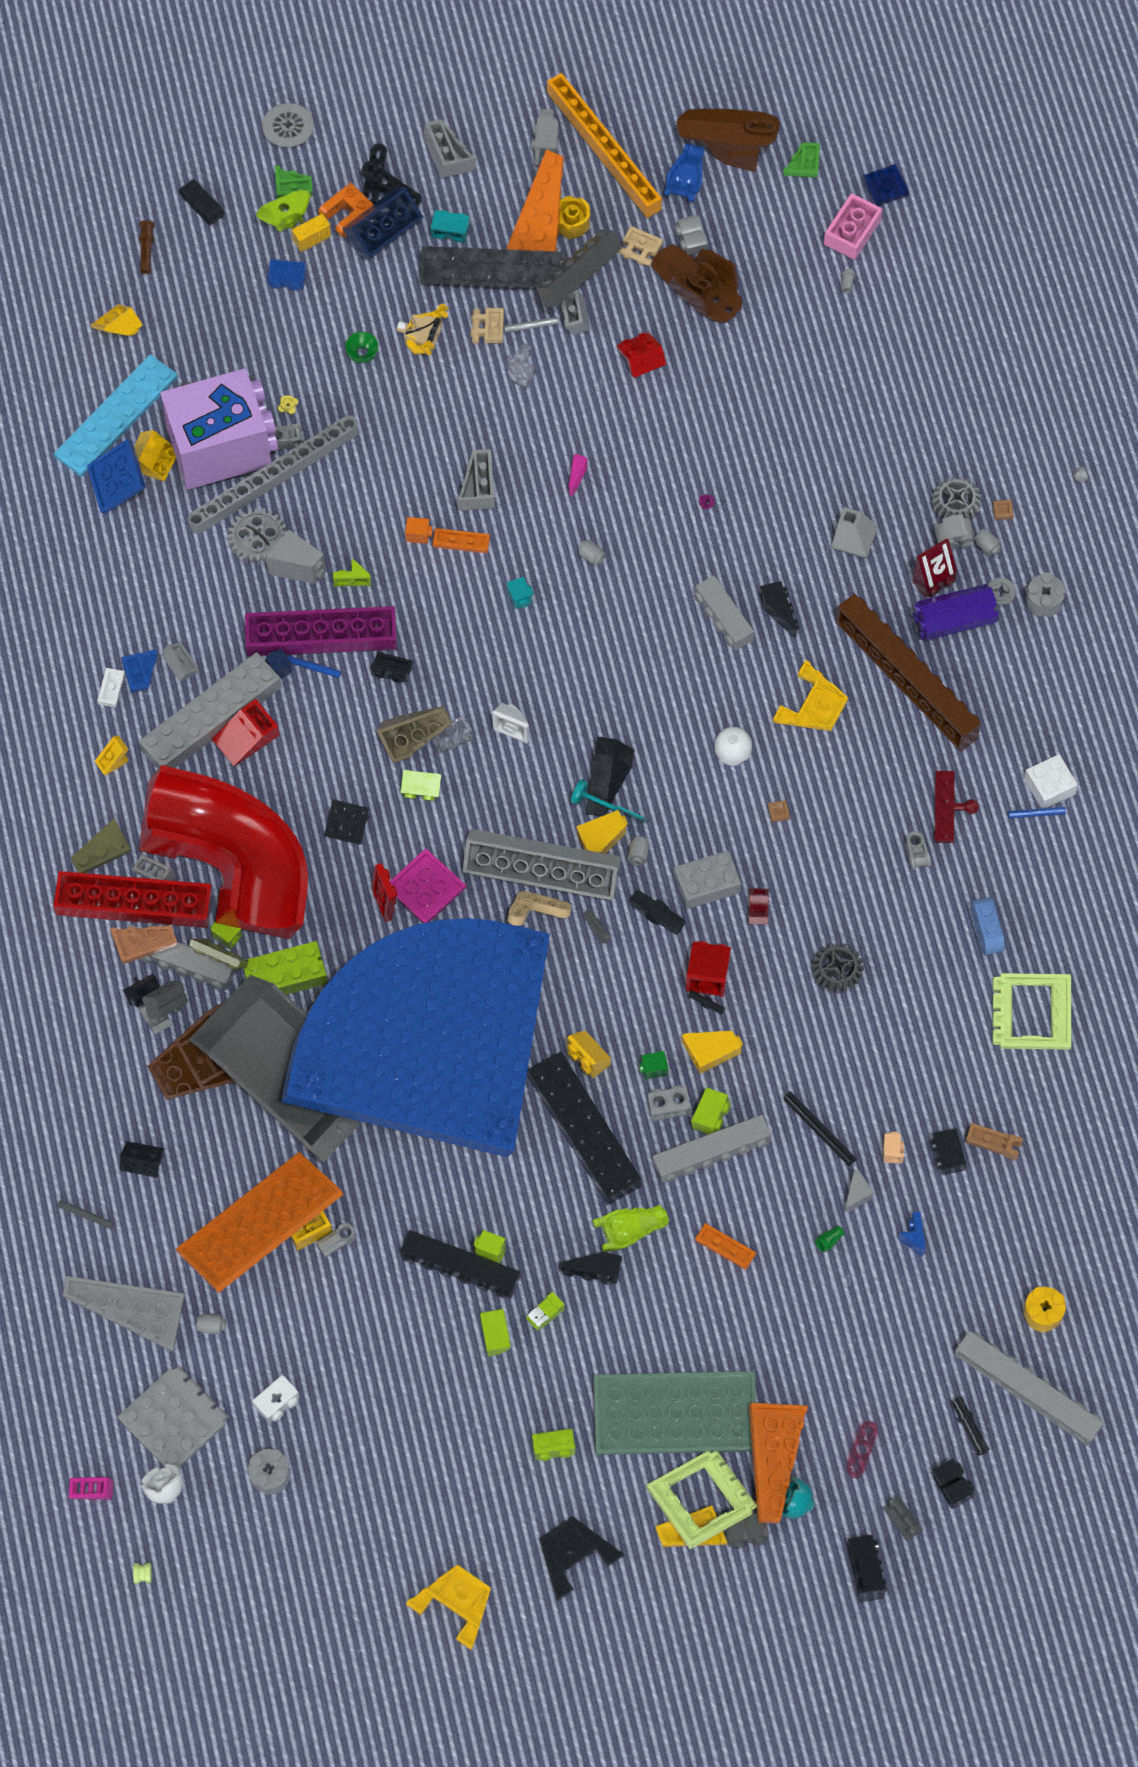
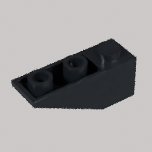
M782 581L760 586L759 596L764 611L793 638H796L799 623L793 617L794 608L792 603L788 602L789 594L787 587H783Z
M600 1252L560 1262L559 1272L569 1277L573 1275L581 1276L582 1279L587 1281L599 1280L605 1285L617 1284L622 1265V1256Z

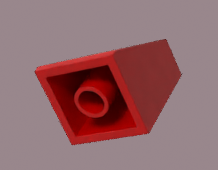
M706 941L693 942L686 977V991L690 992L693 990L700 994L724 997L731 947L725 944H708Z

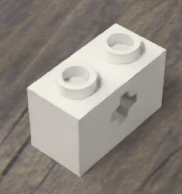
M281 1375L258 1395L252 1403L253 1407L270 1424L272 1421H278L288 1407H294L300 1397L299 1392ZM275 1398H276L277 1400L280 1399L281 1402H280V1403L274 1402V1399H275Z

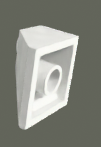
M501 703L492 713L493 730L528 744L529 724L514 705Z

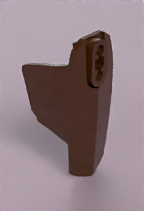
M688 109L677 118V129L681 138L705 142L714 157L723 164L755 172L759 159L760 147L770 146L776 141L780 122L776 116L760 111Z
M676 245L668 246L654 256L651 264L652 269L676 293L704 316L719 323H726L735 318L736 314L742 310L743 301L737 292L738 277L736 266L733 262L712 250H705L703 248L699 251L696 258H693Z

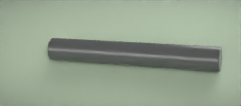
M63 1200L58 1202L57 1207L108 1229H112L114 1226V1222Z

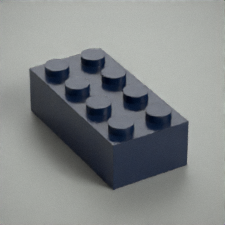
M396 187L342 229L361 258H371L424 217L405 187Z

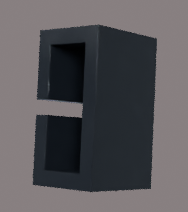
M957 1128L933 1133L930 1146L932 1152H936L938 1158H935V1165L937 1170L941 1171L942 1176L965 1171L966 1161Z
M954 1458L932 1469L931 1472L933 1480L951 1510L972 1499L973 1491H975L971 1481L963 1477V1467L959 1462L956 1463Z

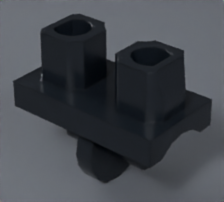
M151 974L140 981L137 977H134V984L123 989L129 1005H134L138 1008L144 1004L142 998L160 986L156 976Z

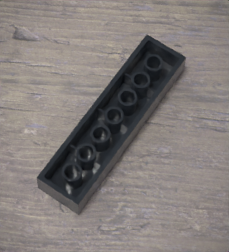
M421 246L420 284L536 290L542 284L541 281L551 276L553 270L563 265V262L566 260V252Z
M562 1051L528 1069L529 1081L607 1206L640 1188L641 1177Z

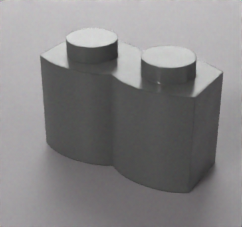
M754 1513L725 1529L728 1547L733 1546L734 1549L743 1548L748 1543H753L755 1546L763 1545L766 1543L765 1541L769 1540L767 1523H758V1513Z

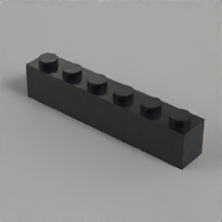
M409 1230L400 1250L401 1257L408 1263H419L423 1268L430 1271L435 1269L440 1271V1274L450 1278L453 1276L464 1284L472 1283L477 1285V1288L480 1290L496 1292L495 1294L501 1298L513 1297L521 1277L519 1270Z

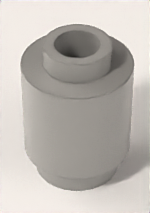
M982 529L975 536L976 545L988 556H995L1000 552L1002 543L990 531Z
M590 539L584 540L578 547L579 555L593 565L599 566L606 557L604 550Z
M637 836L631 841L627 859L632 865L641 866L646 863L649 851L648 840Z
M203 1313V1315H198L197 1331H201L202 1334L221 1335L222 1331L226 1330V1319H223L222 1314Z

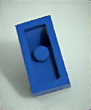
M913 1212L911 1219H908L909 1231L911 1232L899 1233L898 1239L918 1255L924 1256L926 1249L921 1212Z

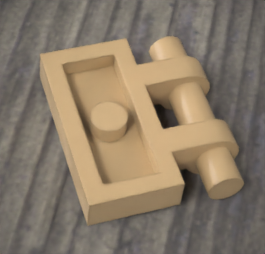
M631 226L623 239V244L627 245V248L622 247L618 253L626 259L631 258L638 261L640 265L645 264L650 267L652 260L647 257L648 255L656 256L663 244V239ZM634 249H637V250L641 251L642 253H641V255H640V254H637V253L633 252V250H634Z
M486 308L485 314H480V309L473 310V315L471 316L473 326L470 331L472 343L478 344L480 337H484L485 343H503L504 308ZM480 323H485V328H480Z

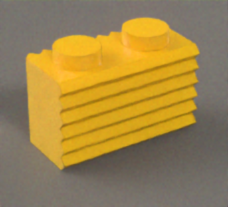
M323 213L291 229L292 240L300 252L306 251L309 247L325 241L328 237L331 238L330 223Z

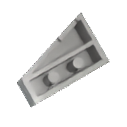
M442 119L425 123L423 132L424 140L440 178L474 171L477 158L467 151L464 143L459 142L455 137L456 134Z

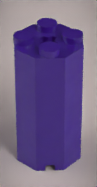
M983 584L916 601V604L913 605L915 612L912 613L914 623H917L919 626L918 635L920 640L925 639L927 641L997 623L999 614L998 611L994 612L997 602L992 588L988 587V584Z

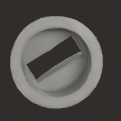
M1084 466L1074 471L1073 476L1076 481L1084 482L1088 480Z

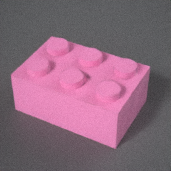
M851 193L825 232L824 245L856 260L881 222L883 209Z

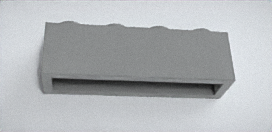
M715 576L695 586L694 597L696 601L704 606L706 615L713 619L717 631L723 633L724 640L728 646H732L736 651L754 641L753 629Z

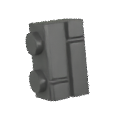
M169 981L144 996L142 999L148 1017L160 1021L167 1019L169 1013L180 1011L182 1006L188 1002L186 993H184L183 983Z

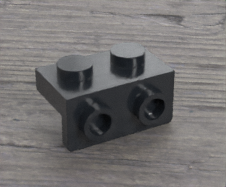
M377 651L374 663H371L370 666L371 674L377 678L391 679L396 683H407L413 667V660Z
M126 1141L120 1155V1171L157 1178L165 1148Z

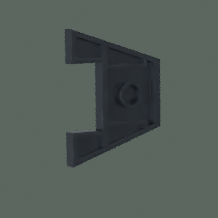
M573 1516L539 1539L557 1602L574 1591V1588L563 1573L596 1551L607 1567L624 1557V1553Z

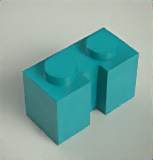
M435 210L430 228L431 238L442 240L450 238L454 242L466 243L470 229V216L463 213L457 214L445 210Z

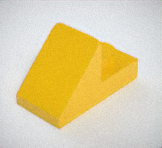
M119 735L113 736L94 762L104 775H108L129 761L125 755L129 749Z

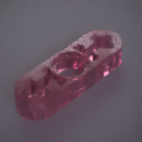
M866 1421L860 1427L846 1467V1472L851 1478H860L864 1474L878 1434V1427L874 1422ZM871 1427L874 1434L870 1433L868 1441L864 1440L865 1430ZM859 1445H865L868 1448V1452L865 1455H860L857 1452L856 1448ZM859 1459L860 1463L858 1468L861 1469V1471L857 1470L856 1473L852 1472L853 1468H851L850 1466H854L856 1460Z

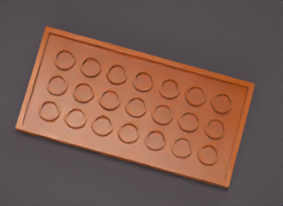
M298 1152L178 1246L176 1251L209 1285L220 1293L340 1198L343 1193L316 1166Z

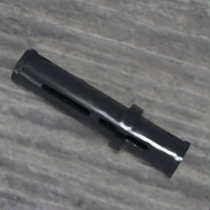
M962 1396L955 1398L951 1401V1404L959 1417V1423H962L978 1456L986 1454L990 1449L973 1419V1413L967 1408Z

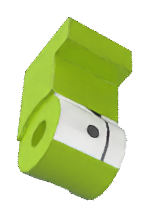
M552 1291L537 1308L528 1314L526 1319L538 1331L565 1310V1304Z

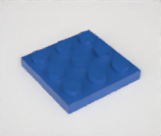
M126 439L87 465L101 513L106 514L146 488L133 441L130 439Z

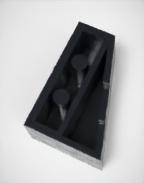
M872 1534L848 1538L847 1546L859 1603L884 1599L885 1592H887V1584L882 1575V1561L878 1559L877 1552H879L877 1540L873 1539Z

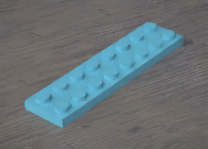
M150 354L53 453L54 457L80 477H83L88 471L87 465L105 454L161 396L160 392L166 391L178 379V374Z

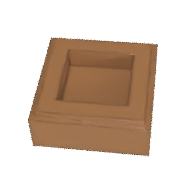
M1012 500L993 501L995 520L1013 519Z
M786 800L767 804L771 823L790 820Z

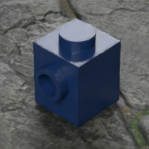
M282 649L272 651L265 658L266 663L280 679L292 673L291 662Z

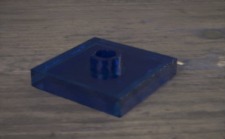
M896 164L863 175V180L876 206L910 195V191Z

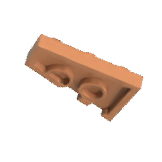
M171 926L127 927V929L110 928L122 964L178 946Z

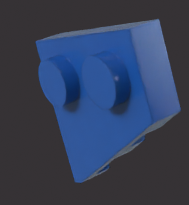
M157 649L121 657L131 693L149 689L157 658Z

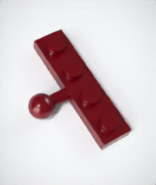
M936 771L935 843H954V812L966 811L968 814H975L979 810V803L974 799H969L965 803H955V771Z

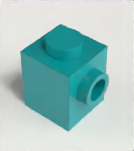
M524 577L506 582V591L514 609L525 608L532 603L533 589L531 585H527Z

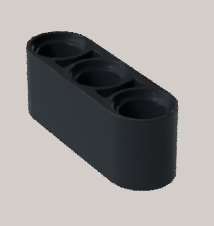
M195 179L190 180L178 189L181 197L208 225H212L225 215L222 207Z

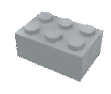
M729 850L674 867V878L686 909L741 893V882Z

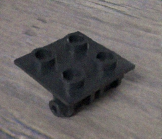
M333 799L324 836L361 845L366 821L369 820L370 816L369 808Z

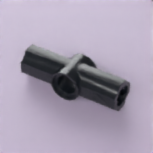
M640 890L635 891L629 901V905L645 914V917L655 925L660 924L675 935L680 933L686 923L685 919L672 912L663 901L654 900Z

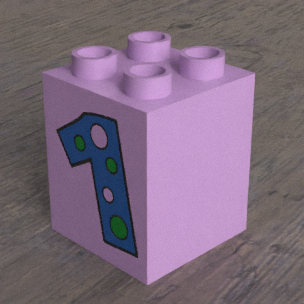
M246 368L160 392L167 431L187 490L256 471L271 463L270 452L278 450L274 434L276 432L274 420L270 410L266 411L264 404L265 395L260 380L250 382Z

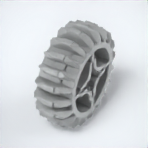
M954 476L951 480L946 477L944 482H939L932 493V506H934V512H938L939 518L953 515H963L966 518L968 515L973 519L981 507L979 488H975V483L969 484V479L963 481L961 476L959 480ZM944 495L947 497V504H945L942 500V497ZM967 496L971 500L970 505H968L967 501L965 500Z

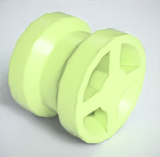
M134 1563V1584H139L141 1581L151 1583V1563H146L145 1565Z

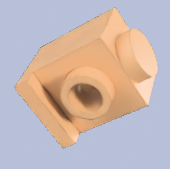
M899 1132L885 1134L883 1162L903 1164L904 1141H901V1134Z

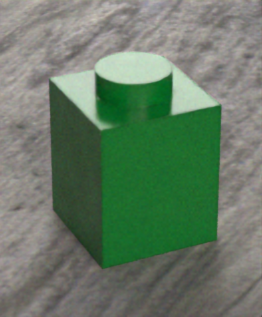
M665 1051L641 1055V1062L638 1065L640 1074L644 1073L645 1080L668 1075L669 1068Z

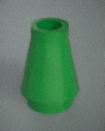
M837 1225L817 1235L815 1244L822 1252L830 1251L845 1233Z

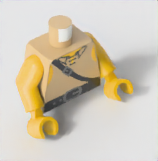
M440 304L434 311L412 315L409 323L399 321L397 332L405 334V344L414 354H427L431 356L442 329L441 316L443 318L448 317L446 311L449 308L445 304Z

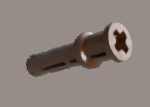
M143 220L139 222L140 235L138 240L141 243L139 272L141 274H150L151 247L154 242L153 229L155 228V223L150 220Z

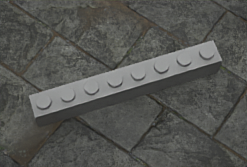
M969 1331L955 1351L956 1357L1086 1446H1090L1102 1429L1104 1422L1101 1421L1102 1419L1099 1415L1093 1412L1089 1413L1080 1402H1073L1067 1398L1068 1395L1065 1392L1051 1387L1049 1381L1035 1376L1030 1368L1019 1365L1014 1357L1004 1355L999 1347L985 1342L980 1334Z

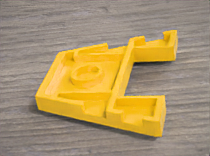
M805 660L798 673V677L813 683V688L799 713L780 705L773 718V722L832 731L848 702V697L832 682L826 680L819 670H815L809 661Z
M456 1565L438 1578L432 1585L420 1591L414 1598L409 1599L406 1602V1606L422 1615L433 1599L437 1600L467 1621V1624L456 1640L469 1650H472L491 1587L459 1565Z

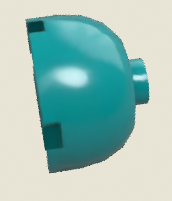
M792 1476V1481L789 1483V1487H787L782 1516L797 1519L813 1509L814 1500L812 1489L808 1483Z

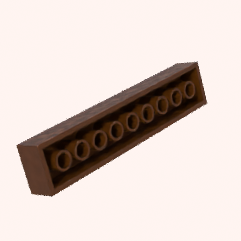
M854 593L838 606L836 624L960 752L978 739L981 723L977 715L972 714L963 701H959L955 697L954 692L942 684L940 677L934 675L925 662H921L917 658L916 653L904 645L902 638L896 636L892 632L891 627L887 623H883L874 610H870L863 598L858 597Z

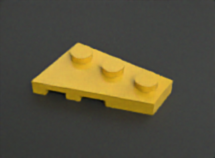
M713 1506L689 1514L699 1529L717 1518ZM670 1521L655 1526L662 1547L687 1546ZM722 1531L697 1546L727 1545V1541Z

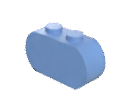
M987 897L971 901V915L982 953L990 955L1004 952V936L993 899Z

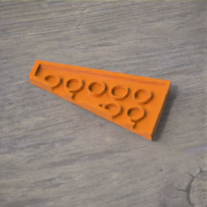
M546 149L507 250L557 252L564 156Z
M751 1403L749 1405L758 1523L778 1524L781 1520L786 1500L785 1495L787 1487H789L790 1475L794 1467L800 1442L799 1437L804 1426L805 1413L808 1409L807 1405Z

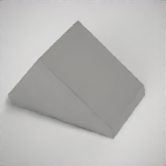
M854 1169L845 1212H850L873 1198L874 1192L858 1169Z

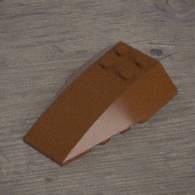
M223 1003L206 1011L147 1066L166 1100L234 1083V1079L212 1059L210 1060L207 1054L189 1041L190 1037Z

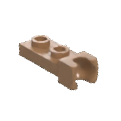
M971 1123L965 1143L1001 1154L1003 1157L1017 1160L1019 1152L1012 1147H1021L1023 1138Z

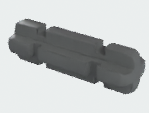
M590 909L583 914L584 919L588 921L593 932L598 935L600 942L603 944L607 943L611 936L606 932L599 919L596 918L594 912Z

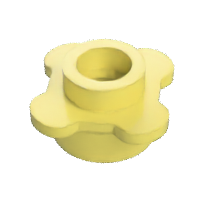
M292 396L281 397L280 405L278 406L279 412L294 414L298 400Z

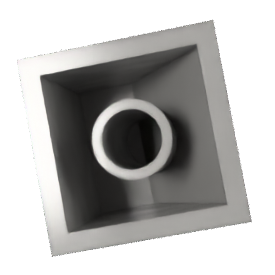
M290 530L266 555L268 573L273 576L315 584L318 579L321 580L326 574L324 554Z

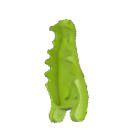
M661 1205L648 1209L644 1207H636L631 1210L628 1208L618 1209L601 1218L594 1219L592 1222L594 1227H602L608 1243L602 1245L603 1252H612L627 1248L653 1231L666 1227L669 1224V1218L666 1210Z

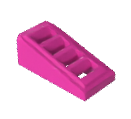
M578 454L573 456L569 481L570 496L575 494L588 468V459Z
M109 1477L70 1478L69 1498L112 1500L114 1482ZM78 1483H81L80 1493H77ZM86 1484H88V1493H85ZM95 1484H97L96 1493H94V1485H95Z

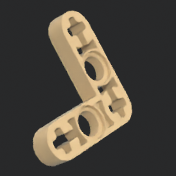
M521 891L517 894L509 910L507 921L512 925L521 926L525 923L531 910L560 918H567L570 916L572 906L566 901L528 891Z

